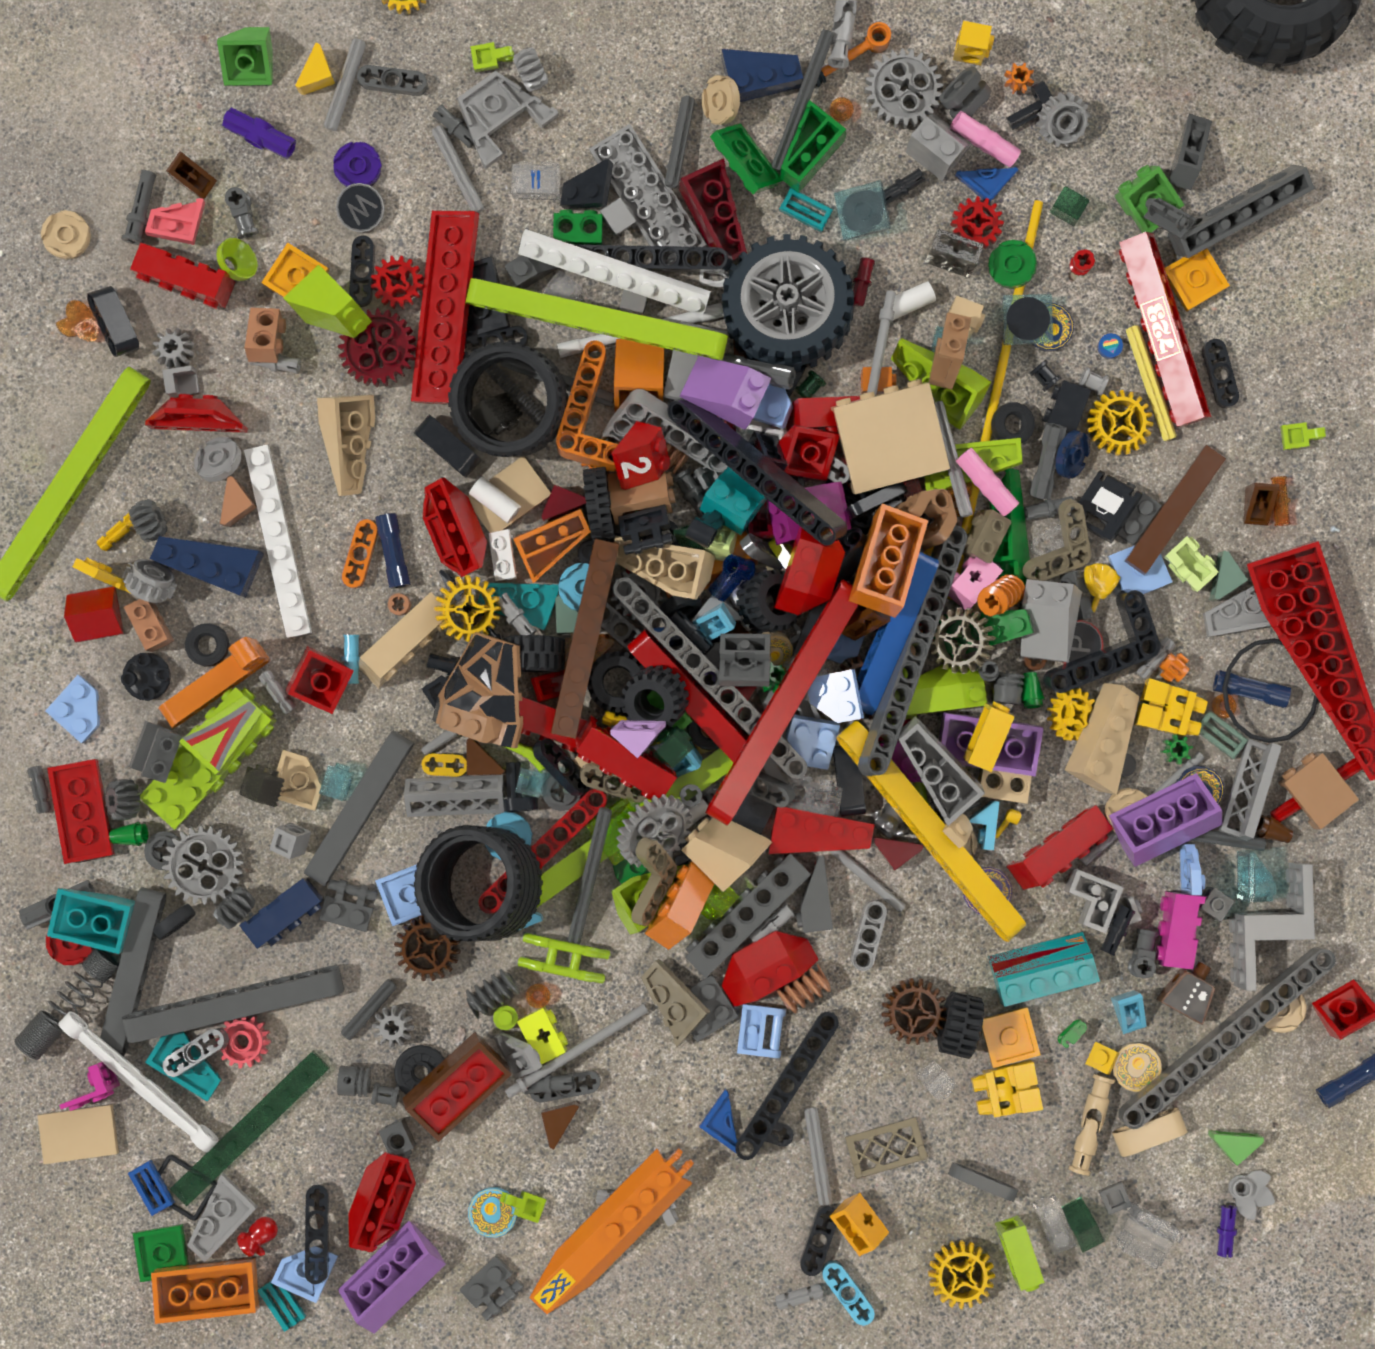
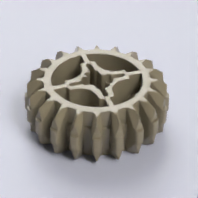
M960 607L956 608V615L953 610H948V618L944 615L940 617L942 624L938 623L936 629L938 630L934 634L935 641L931 643V646H936V649L931 651V655H940L936 659V663H941L945 660L943 664V669L948 670L952 665V673H957L960 668L962 674H967L968 667L971 672L977 671L976 664L980 667H983L985 664L982 657L985 659L991 658V655L986 651L994 650L995 648L993 645H988L989 641L995 640V636H988V632H991L993 627H984L988 619L983 618L979 621L981 613L975 612L972 616L971 608H967L965 612ZM962 620V625L958 627L956 633H946L953 623ZM970 623L977 629L980 641L972 637L971 627H969ZM963 637L972 644L958 643V640L952 638ZM944 640L952 645L954 658L947 652ZM968 648H978L973 657L966 661H961L962 655H965Z

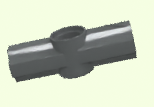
M89 880L68 888L96 893ZM56 894L19 910V917L27 930L51 920Z

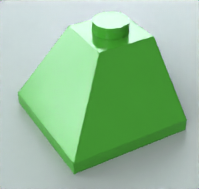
M245 27L217 39L224 86L273 84V49L269 27Z

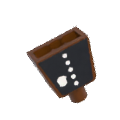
M1198 961L1192 974L1186 970L1179 969L1156 1000L1203 1025L1215 992V987L1205 982L1212 968Z

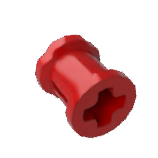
M1087 249L1077 251L1069 263L1071 272L1077 276L1086 275L1094 266V254ZM1081 259L1085 260L1083 267L1079 265Z

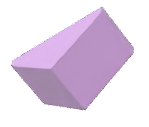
M621 720L610 732L617 741L638 758L666 727V721Z

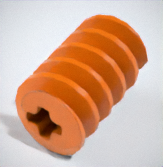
M1004 575L980 591L977 598L978 606L984 614L990 617L1002 614L1023 599L1025 585L1017 576Z

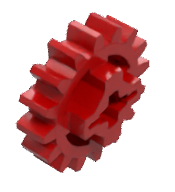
M979 196L976 197L974 202L967 198L965 201L966 206L959 203L957 207L959 211H954L952 214L955 220L951 221L950 226L956 227L952 235H959L957 243L965 241L966 249L970 245H974L975 251L979 249L980 245L987 249L989 242L994 244L997 241L995 236H1000L1002 233L999 227L1003 226L1004 221L998 220L1002 215V211L995 212L997 204L988 205V198L984 202H980ZM972 209V213L970 216H965L964 218H962V216L967 211ZM975 219L978 220V224H981L979 228L976 227V223H973ZM992 229L990 234L982 238L984 231Z
M393 255L390 256V262L388 263L382 259L383 266L381 268L379 266L374 267L378 274L371 275L372 280L376 282L371 285V288L378 290L374 294L376 298H382L381 302L384 306L390 302L392 309H395L397 304H400L401 308L405 309L406 302L413 305L412 298L421 297L417 290H423V284L419 282L424 280L422 274H417L420 271L419 266L412 267L413 260L409 259L405 262L402 255H400L398 261L395 260ZM399 267L397 270L390 271L392 268ZM410 273L413 276V286L408 283ZM382 279L387 282L385 292L382 288ZM391 279L397 281L401 279L404 286L399 284L394 285ZM400 294H406V295H404V296H402V297H396L397 295H400Z

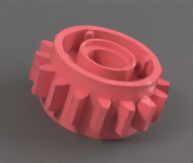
M248 1016L241 1019H233V1023L230 1020L225 1021L226 1028L221 1027V1029L227 1032L229 1042L226 1048L221 1050L223 1053L221 1059L230 1060V1066L238 1063L239 1068H243L245 1063L252 1067L254 1060L257 1062L262 1061L263 1059L260 1054H267L269 1050L265 1046L271 1043V1040L267 1039L266 1036L270 1031L263 1028L265 1022L258 1023L257 1016H253L251 1019ZM239 1035H245L248 1038L249 1043L247 1047H243L238 1043Z

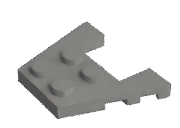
M494 71L458 97L459 107L485 169L503 156L501 150L489 137L524 110L529 113L541 129L559 115L556 109L553 107L549 108L541 103L542 100L536 96L532 97L521 90L522 87L497 71Z

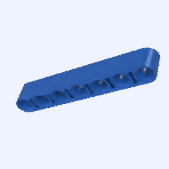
M919 552L903 609L895 618L890 616V622L878 628L857 677L863 713L873 715L878 708L939 565V560L922 552Z

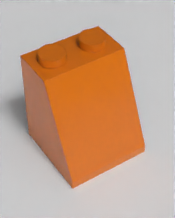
M616 339L614 373L615 412L629 394L636 389H643L663 401L665 348L625 339Z

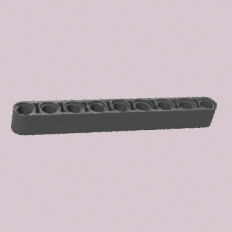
M337 965L135 1011L124 1015L122 1022L127 1041L135 1043L335 996L344 992L345 989L340 968Z

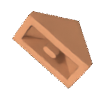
M232 476L227 477L220 524L225 527H231L257 508L239 481Z

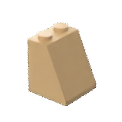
M706 817L696 827L699 832L694 829L685 838L688 843L681 850L724 892L753 865L772 842L768 838L733 821L726 826L714 818L709 820Z

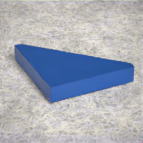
M1018 168L958 171L955 176L985 201L988 198L990 203L1016 174Z
M724 1089L699 1127L736 1153L735 1145L737 1139L729 1093L727 1089Z

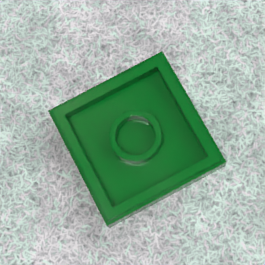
M183 1224L133 1233L140 1282L152 1281L151 1273L157 1268L189 1265Z

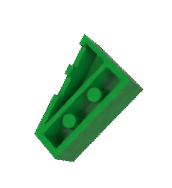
M810 100L807 103L802 120H800L797 132L781 166L780 179L798 193L843 144L846 137V128Z

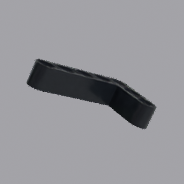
M1124 589L1116 597V604L1128 637L1127 640L1050 669L1043 677L1044 686L1048 690L1064 693L1157 656L1161 645L1143 593L1137 590ZM1132 594L1134 603L1129 607L1127 598ZM1140 617L1142 624L1139 629H1136L1135 621ZM1148 640L1149 649L1144 652L1142 646ZM1126 649L1127 657L1122 661L1120 654L1122 650ZM1101 658H1104L1105 666L1100 670L1098 662ZM1082 666L1083 675L1077 678L1076 670ZM1060 675L1061 683L1055 687L1053 683L1054 678Z

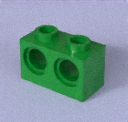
M560 210L559 213H554L553 239L571 245H603V216L595 210H585L583 213H574L572 210ZM568 223L573 226L572 230L568 233L560 231V227L563 224ZM588 224H594L597 229L593 233H586L584 227Z

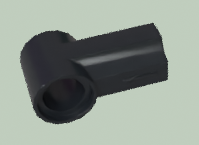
M714 510L713 512H706L700 519L695 517L688 527L685 537L708 549L717 533L724 526L725 521L722 518V513Z

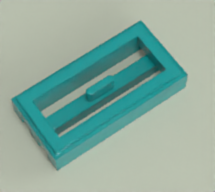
M790 188L779 211L822 233L833 209ZM791 196L824 212L825 215L822 216L790 199ZM789 205V206H791V207H793V208H795V209H797V210H799V211H801V212H803V213H805V214H807V215L813 217L814 219L820 221L821 223L819 224V223H817V222H815V221H813V220L807 218L806 216H804V215H802V214H800V213H798V212H796V211H794V210H792V209H790V208H788V207H786V206Z
M269 1281L257 1291L285 1332L303 1320L306 1314L292 1293L279 1287L298 1315L294 1317L273 1286L274 1284ZM267 1289L270 1291V1293L272 1294V1296L274 1297V1299L276 1300V1302L288 1318L289 1322L286 1321V1319L284 1318V1316L282 1315V1313L280 1312V1310L278 1309V1307L266 1291Z

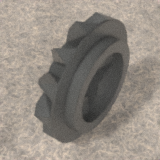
M550 775L542 787L544 801L554 810L565 811L571 809L579 801L581 795L572 796L569 793L565 794L563 802H561L559 794L551 793V790L560 787V783Z
M160 831L149 837L144 847V855L147 862L153 868L164 870L162 866L169 863V861L163 859L162 852L155 850V848L164 847L166 842L167 845L175 847L172 838L179 839L177 835L169 831Z

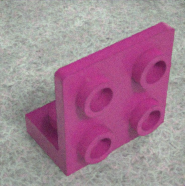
M102 1061L88 1067V1081L91 1086L95 1087V1090L69 1099L59 1105L60 1109L68 1107L69 1111H72L90 1103L91 1098L93 1102H96L114 1094L113 1089L120 1086L117 1075Z

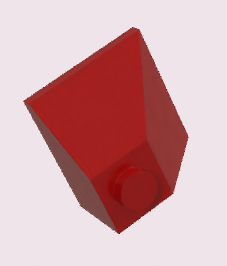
M794 425L779 440L780 447L788 464L784 472L791 475L827 481L840 437L839 433Z

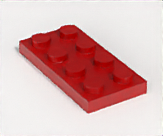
M98 759L47 768L64 864L115 855L113 844L109 838L110 825L105 806L106 802Z

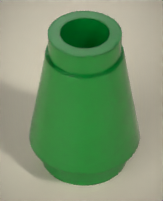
M1037 672L1022 674L1025 676L1022 679L1024 685H1022L1023 692L1021 696V703H1023L1024 709L1043 707L1045 697Z
M135 822L111 829L109 838L112 844L141 846L143 843H147L149 832L146 824Z

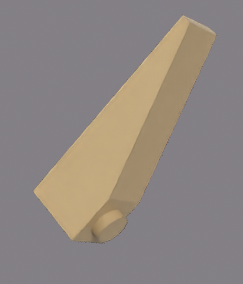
M374 395L317 398L319 425L338 495L361 494L367 466L364 462L366 450L370 449L371 445L369 434L371 427H374L375 424Z
M615 536L614 543L619 544L615 563L673 596L697 600L711 579L715 556L705 550L665 544V547L660 549L654 547L643 550V553L638 555L635 553L625 555L623 546L631 544L632 540L624 542L622 537Z

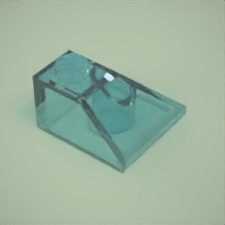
M1237 851V900L1246 902L1273 901L1277 888L1271 873L1255 852Z

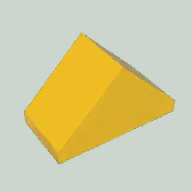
M315 43L295 85L298 92L302 95L335 84L325 53L318 43Z

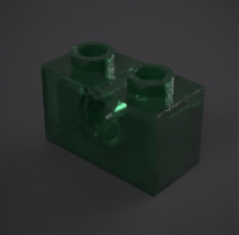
M678 726L661 732L649 746V749L661 762L674 768L694 747L689 742L692 740L689 734L682 728L680 729Z

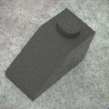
M523 255L504 265L514 285L520 289L529 287L559 269L558 267Z

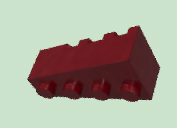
M723 158L682 177L678 189L707 245L726 250L731 254L733 264L738 265V256L743 251L747 254ZM719 254L715 258L718 266L722 265L725 260L723 254Z

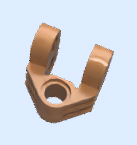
M945 489L921 491L918 494L909 496L905 502L894 507L918 517L925 513L928 517L934 518L933 523L929 524L925 531L921 545L923 550L940 545L946 541L957 523L951 494Z

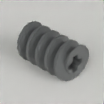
M500 969V978L492 974L491 984L484 979L482 980L484 988L481 989L476 984L474 985V994L468 989L466 990V1000L477 1019L480 1018L479 1011L484 1015L488 1013L487 1006L494 1010L497 1008L496 1001L504 1004V995L508 999H512L513 991L517 994L521 993L510 973Z

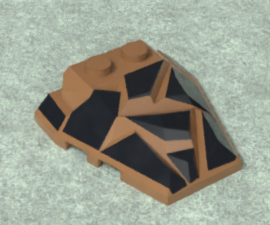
M475 632L437 697L432 720L439 724V727L479 742L518 748L523 727V716H519V701H522V693H518V678L521 677L520 646Z

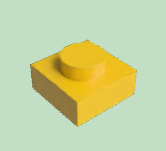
M1095 1042L1085 1064L1110 1075L1119 1052Z

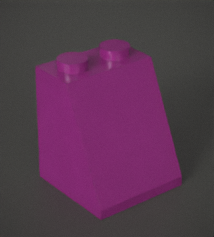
M842 481L805 488L844 520L847 525V531L851 529L849 515L846 512L847 505ZM767 499L776 545L795 543L800 526Z

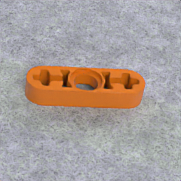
M369 519L361 520L356 525L342 573L343 583L353 589L361 587L365 582L378 538L377 525ZM368 524H370V528L373 530V534H368L366 538L367 542H371L370 546L364 543H357L358 538L363 541L364 533L361 532L362 527L366 528ZM359 547H363L367 551V557L362 561H357L354 558V551ZM351 562L357 565H364L363 570L357 569L356 575L360 579L359 581L355 580L353 584H350L351 580L347 578L348 574L354 573L355 567L350 566Z

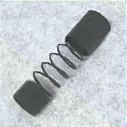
M95 948L81 962L83 969L95 980L101 982L100 986L89 983L81 974L76 971L74 972L77 978L90 987L93 995H85L73 984L65 981V984L81 996L84 1001L83 1006L73 1003L65 994L57 991V994L63 1000L73 1006L77 1015L76 1007L83 1008L86 1006L84 997L93 998L95 996L92 987H103V983H107L106 981L118 970V961L107 951ZM48 1001L49 1005L64 1016L67 1014L57 1004ZM40 1010L29 1022L28 1026L14 1039L15 1045L29 1058L39 1060L54 1041L58 1039L59 1035L63 1033L58 1024L60 1021L50 1013Z

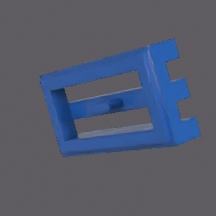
M152 1160L147 1161L128 1173L151 1216L175 1203ZM146 1168L148 1169V1171H149L150 1175L152 1176L154 1182L156 1183V1185H157L159 1191L161 1192L163 1198L165 1199V1201H166L165 1203H164V1201L162 1200L160 1194L158 1193V1191H157L155 1185L153 1184L151 1178L149 1177V1175H148V1173H147V1171H146ZM140 1172L158 1204L157 1208L154 1206L137 1173Z

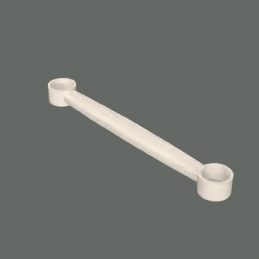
M69 1011L58 1023L68 1036L82 1042L127 1085L190 1135V1139L199 1149L208 1153L216 1145L219 1139L212 1130L205 1125H199L153 1081L147 1079L139 1069L89 1030L88 1025L80 1016Z

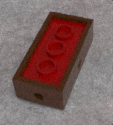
M475 1031L407 1093L402 1100L405 1110L439 1142L503 1084L512 1073L507 1062Z

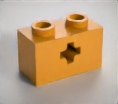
M861 1193L845 1199L830 1215L832 1221L858 1256L875 1250L889 1234L883 1222Z

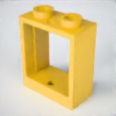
M993 701L992 705L985 703L963 756L968 763L992 772L1015 717L1009 713L1010 708Z

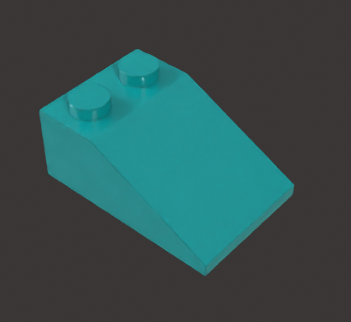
M727 467L704 495L700 510L704 513L713 512L714 510L722 513V518L725 521L724 525L742 535L767 498Z
M58 888L47 936L120 954L123 951L135 900L115 895Z

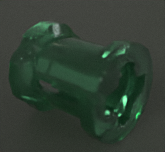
M812 370L808 372L809 376L804 382L795 388V391L802 398H812L821 387L826 386V382Z

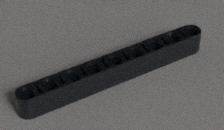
M683 398L677 399L668 405V415L673 422L821 544L831 545L846 535L847 525L842 518L719 417Z

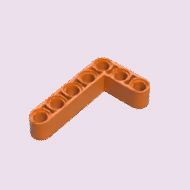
M593 340L584 347L556 437V446L559 455L563 458L594 467H606V470L617 472L614 462L610 461L608 457L618 444L584 435L606 363L604 344ZM593 351H598L601 353V356L599 358H592L589 354ZM587 373H591L595 376L590 381H586L582 378L583 375ZM578 396L588 398L585 403L575 401ZM572 418H578L581 421L576 426H572L568 422ZM567 440L572 441L574 443V445L568 449L563 448L561 446V444ZM589 447H594L598 450L594 455H587L584 452Z
M243 637L228 648L232 654L159 706L158 709L172 729L190 719L224 695L227 690L234 688L270 662V658L256 639Z

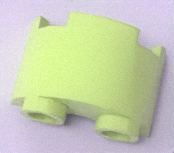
M1186 536L1164 559L1170 562L1168 567L1183 583L1187 581L1191 589L1198 592L1219 572L1215 568L1216 563L1208 555L1203 557L1199 553L1200 545L1194 538Z

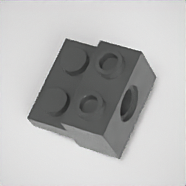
M721 634L719 686L769 687L771 667L770 634Z

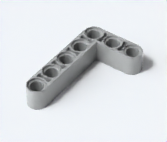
M643 389L633 390L604 427L601 439L616 444L621 442L636 421L662 427L664 439L667 443L708 469L720 473L724 472L728 467L704 446L697 444L699 443L670 419L666 403Z

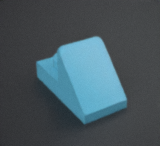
M990 801L968 818L970 823L984 824L983 829H979L978 844H981V849L994 851L999 810L998 801Z

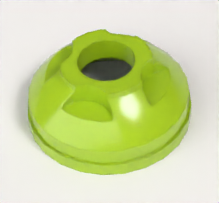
M227 238L218 246L216 256L219 269L226 271L231 279L245 281L255 275L258 267L257 259L248 244L238 238ZM225 259L232 262L234 270H231L226 265Z

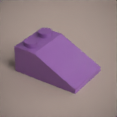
M698 356L679 397L746 430L756 414L771 378L747 366Z

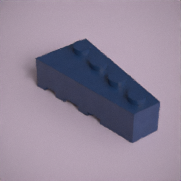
M159 536L150 559L246 598L264 553L259 550Z

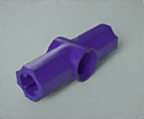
M232 107L223 117V128L243 137L245 141L261 150L265 148L285 159L292 156L296 140L275 130L268 122L258 117L252 118Z

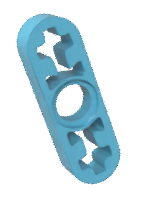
M835 1260L826 1262L822 1268V1275L827 1285L857 1324L862 1326L870 1324L875 1316L870 1302L841 1263ZM832 1267L834 1270L838 1268V1276L843 1282L838 1285L837 1280L833 1276L828 1277L829 1268ZM850 1286L855 1289V1295L852 1299H844L841 1296V1291L844 1287ZM858 1301L863 1310L868 1308V1317H857L859 1312L853 1304Z

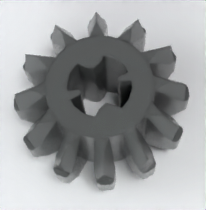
M149 499L139 501L129 510L130 521L133 524L132 527L135 528L136 533L140 535L142 540L147 542L155 541L159 536L166 534L168 529L167 521L164 519V514L160 511V507H157L154 501Z
M119 779L109 783L106 788L107 795L105 796V806L108 807V814L111 815L113 820L135 818L138 812H140L139 805L141 803V793L138 792V785L133 780Z
M238 887L223 899L214 910L213 916L222 926L231 929L240 923L255 905V899L247 890L245 891L242 887Z

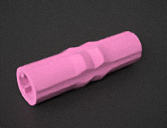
M960 111L955 116L950 125L951 130L1008 167H1011L1016 162L1021 153L1019 148L963 111Z
M972 447L956 460L957 464L970 477L974 485L980 489L982 494L988 498L1002 516L1007 515L1019 504L1016 498L1003 485L1002 481L994 474L993 470L985 464Z

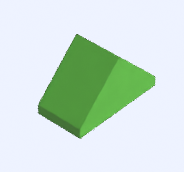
M1208 1131L1209 1137L1229 1160L1237 1166L1264 1143V1138L1259 1134Z

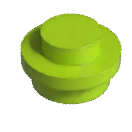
M509 1005L500 1006L493 1015L494 1024L501 1030L513 1028L518 1020L516 1010Z

